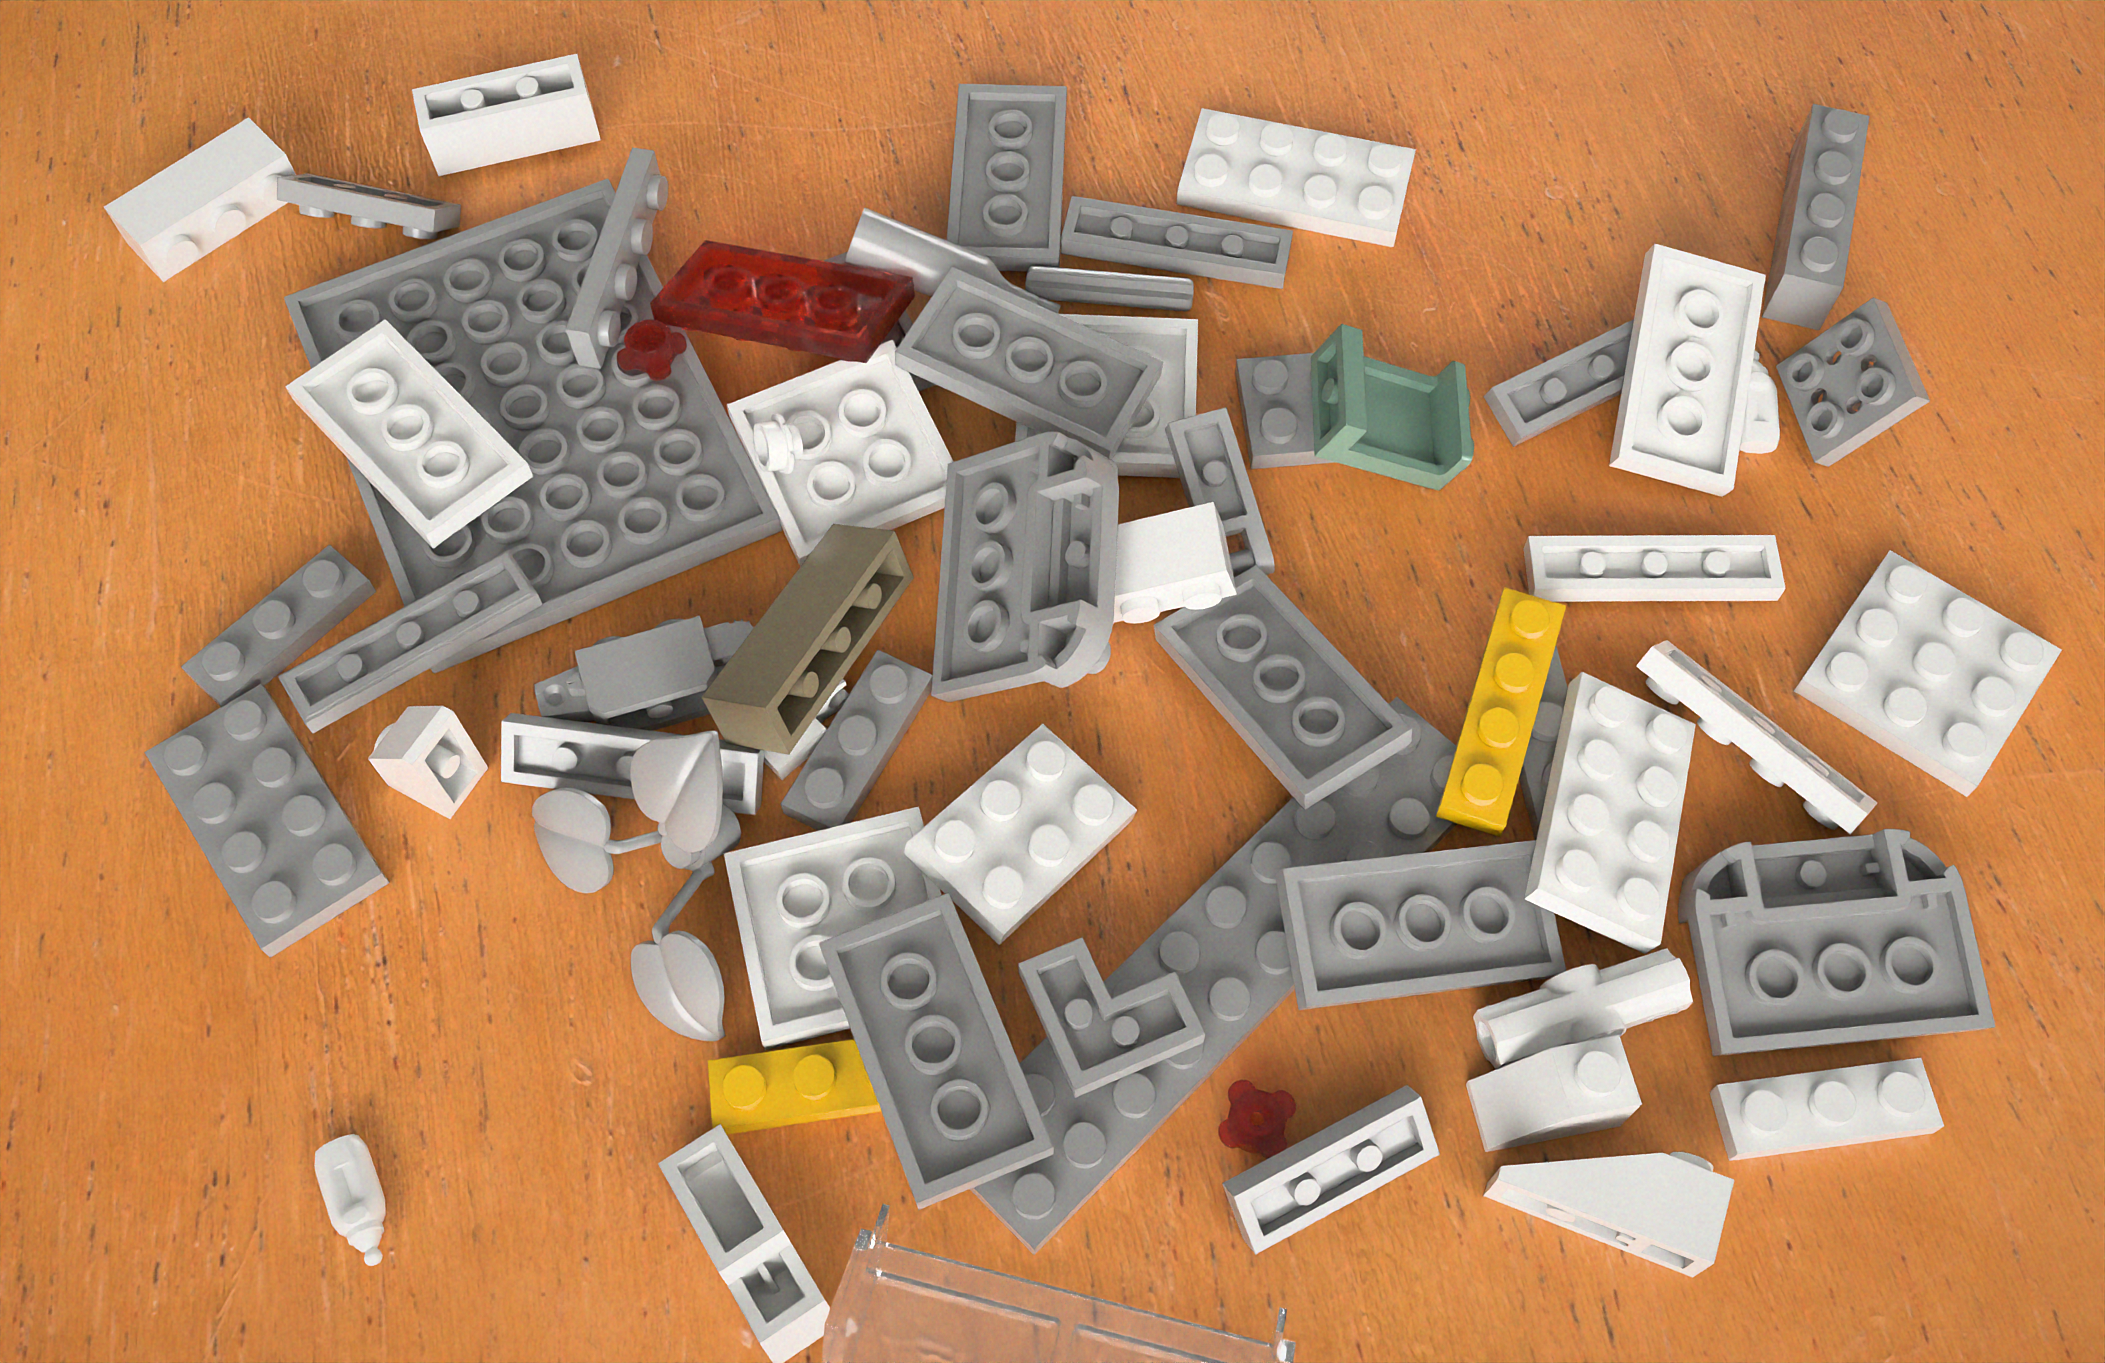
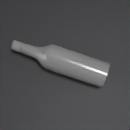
M864 208L845 259L847 264L932 297L950 268L955 267L1058 314L1061 306L1042 297L1039 298L1037 295L1008 282L999 272L994 262L987 256L868 208Z

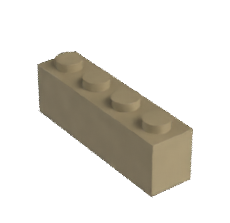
M833 524L702 696L726 743L787 755L791 753L914 578L895 531Z

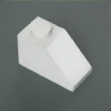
M443 705L408 706L396 723L390 724L381 732L375 743L374 751L368 757V760L388 786L448 819L452 818L488 769L487 764L454 711Z
M1620 1035L1549 1048L1471 1079L1466 1083L1485 1152L1619 1127L1642 1105Z

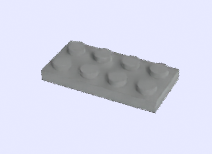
M959 84L947 241L987 256L994 262L999 271L1027 272L1028 268L1033 265L1058 268L1060 266L1067 86Z
M955 267L950 268L895 351V366L1040 433L1059 432L1068 438L1081 442L1109 459L1113 458L1161 376L1163 361Z
M1257 565L1234 578L1236 595L1223 597L1218 604L1205 609H1188L1183 607L1154 624L1156 641L1304 810L1412 743V728Z
M262 683L144 752L260 949L270 958L390 883L271 694Z
M1536 840L1283 868L1278 871L1275 877L1298 1010L1548 979L1565 972L1566 966L1554 912L1524 899Z
M949 893L819 942L822 955L918 1210L1054 1154V1146Z

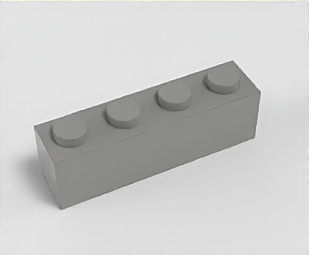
M1817 104L1812 105L1791 149L1762 314L1763 318L1820 330L1842 291L1870 116Z

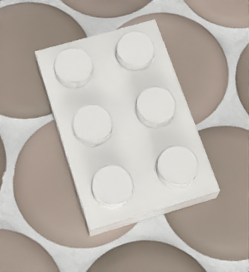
M1041 724L908 840L903 854L945 894L949 893L952 901L1000 945L1133 820L1137 809L1049 728Z

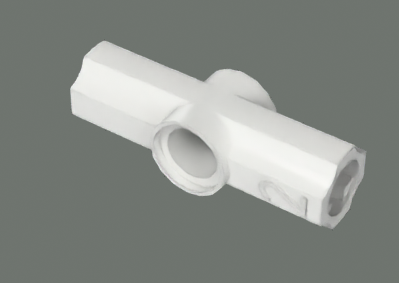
M1666 948L1601 970L1594 964L1573 968L1544 982L1537 991L1512 997L1500 1003L1478 1009L1473 1019L1477 1030V1040L1486 1060L1490 1061L1496 1070L1549 1048L1616 1035L1622 1036L1627 1028L1651 1022L1654 1019L1676 1014L1687 1009L1693 1003L1690 992V978L1680 958L1674 957Z

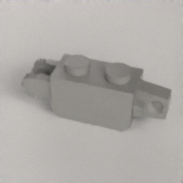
M697 616L686 620L670 619L658 624L654 629L626 637L611 636L603 638L591 647L575 651L578 666L534 684L541 716L579 722L596 721L597 724L654 731L709 715L710 712L702 699L703 694L754 627L750 624V621L744 622L741 619V621L734 620L731 624L725 622L704 628L701 617Z

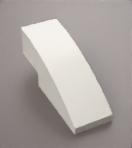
M721 1124L658 1163L717 1271L727 1284L760 1345L773 1363H784L840 1325Z

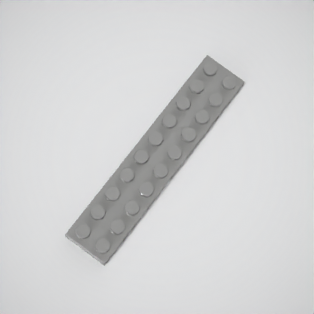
M1398 697L1389 705L1412 728V743L1306 810L1293 797L1104 981L1110 997L1113 998L1176 972L1205 1032L1204 1043L1074 1098L1048 1037L1020 1063L1054 1146V1154L973 1187L970 1190L1033 1255L1064 1226L1295 990L1275 874L1283 868L1430 852L1457 825V823L1436 817L1456 745Z

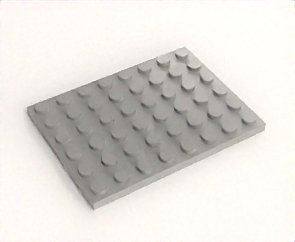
M608 178L283 297L311 369L386 319L528 463L533 477L438 546L432 548L347 458L404 606L507 550L510 551L543 604L431 667L430 669L434 674L782 531L780 519L647 255H641L636 269L637 285L635 294L631 300H625L620 314L621 330L617 344L614 347L608 348L601 369L578 366L565 329L615 196V191Z

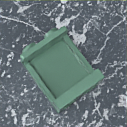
M1341 324L1311 356L1315 457L1440 491L1472 462L1474 441L1471 438L1469 417L1470 392L1467 388L1465 364L1452 361L1437 376H1428L1365 357L1362 330Z

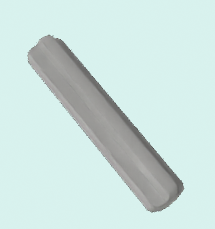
M1033 265L1028 268L1026 274L1025 290L1047 300L1188 311L1193 303L1194 283L1189 278Z

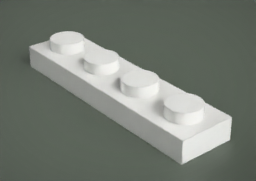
M1775 535L1528 536L1523 548L1529 595L1552 602L1778 601L1786 589Z
M1668 640L1652 646L1636 667L1649 676L1646 684L1655 694L1674 705L1678 704L1679 701L1684 703L1700 716L1697 724L1706 734L1724 745H1729L1731 742L1735 743L1752 757L1749 764L1757 774L1777 787H1782L1786 783L1806 799L1803 807L1814 819L1833 830L1840 826L1851 834L1877 804L1870 796Z

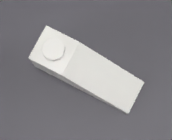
M1672 1152L1670 1155L1651 1153L1501 1166L1487 1182L1483 1196L1694 1277L1715 1262L1734 1179L1713 1172L1714 1167L1709 1161L1685 1152Z

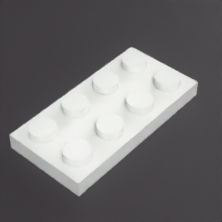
M1202 108L1179 183L1177 205L1394 247L1416 149Z
M1654 244L1645 253L1609 466L1721 497L1733 490L1764 291L1765 274L1659 244Z
M386 319L285 386L296 404L432 548L438 546L533 477L528 463Z
M1581 672L1569 683L1525 900L1644 954L1661 944L1696 724L1584 672Z

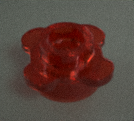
M652 319L642 320L627 330L624 337L626 348L618 351L617 361L623 370L637 369L647 373L651 380H664L671 375V364L676 356L685 352L687 348L686 339L679 332L671 333L669 327L661 321Z
M1248 1080L1234 1082L1229 1087L1227 1093L1228 1100L1231 1103L1228 1118L1222 1121L1218 1128V1136L1221 1142L1231 1149L1239 1147L1249 1153H1261L1266 1159L1284 1151L1287 1148V1140L1284 1137L1286 1122L1296 1111L1294 1098L1284 1090L1276 1091L1273 1094L1258 1090ZM1252 1114H1261L1264 1122L1261 1125H1254L1250 1119Z

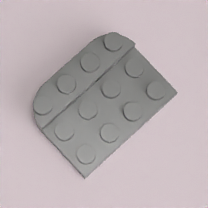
M1045 432L948 464L931 696L946 702H953L1043 681L1063 688L1077 682L1087 673L1096 674L1105 668L1111 655L1108 641L1114 621L1119 507L1118 467L1113 460L1059 432Z
M1883 829L1871 835L1753 846L1751 841L1731 846L1707 859L1692 872L1688 873L1682 881L1678 903L1679 923L1689 924L1713 1056L1978 1031L1996 1027L1961 876L1955 865L1946 867L1928 847L1910 838L1909 831Z

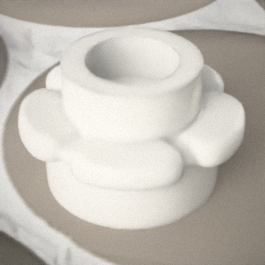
M773 414L771 421L755 424L753 443L756 458L761 469L764 472L778 470L780 473H791L794 461L801 460L803 455L802 438L798 427L795 424L785 425V419L780 414Z

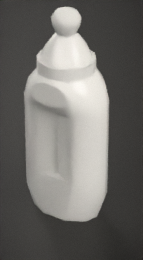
M1754 350L1739 450L1746 453L1762 454L1774 451L1780 440L1776 385L1768 375L1766 367L1758 361L1759 353Z
M358 1135L342 1136L324 1144L315 1151V1173L332 1226L340 1235L347 1237L349 1245L365 1253V1264L374 1266L380 1263L383 1257L378 1246L384 1233L382 1223L386 1216L385 1197L367 1145Z

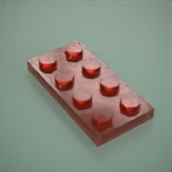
M705 240L650 302L655 323L680 327L688 331H701L732 337L739 341L758 342L783 347L791 351H804L839 358L843 361H856L867 364L912 302L915 292L913 277Z

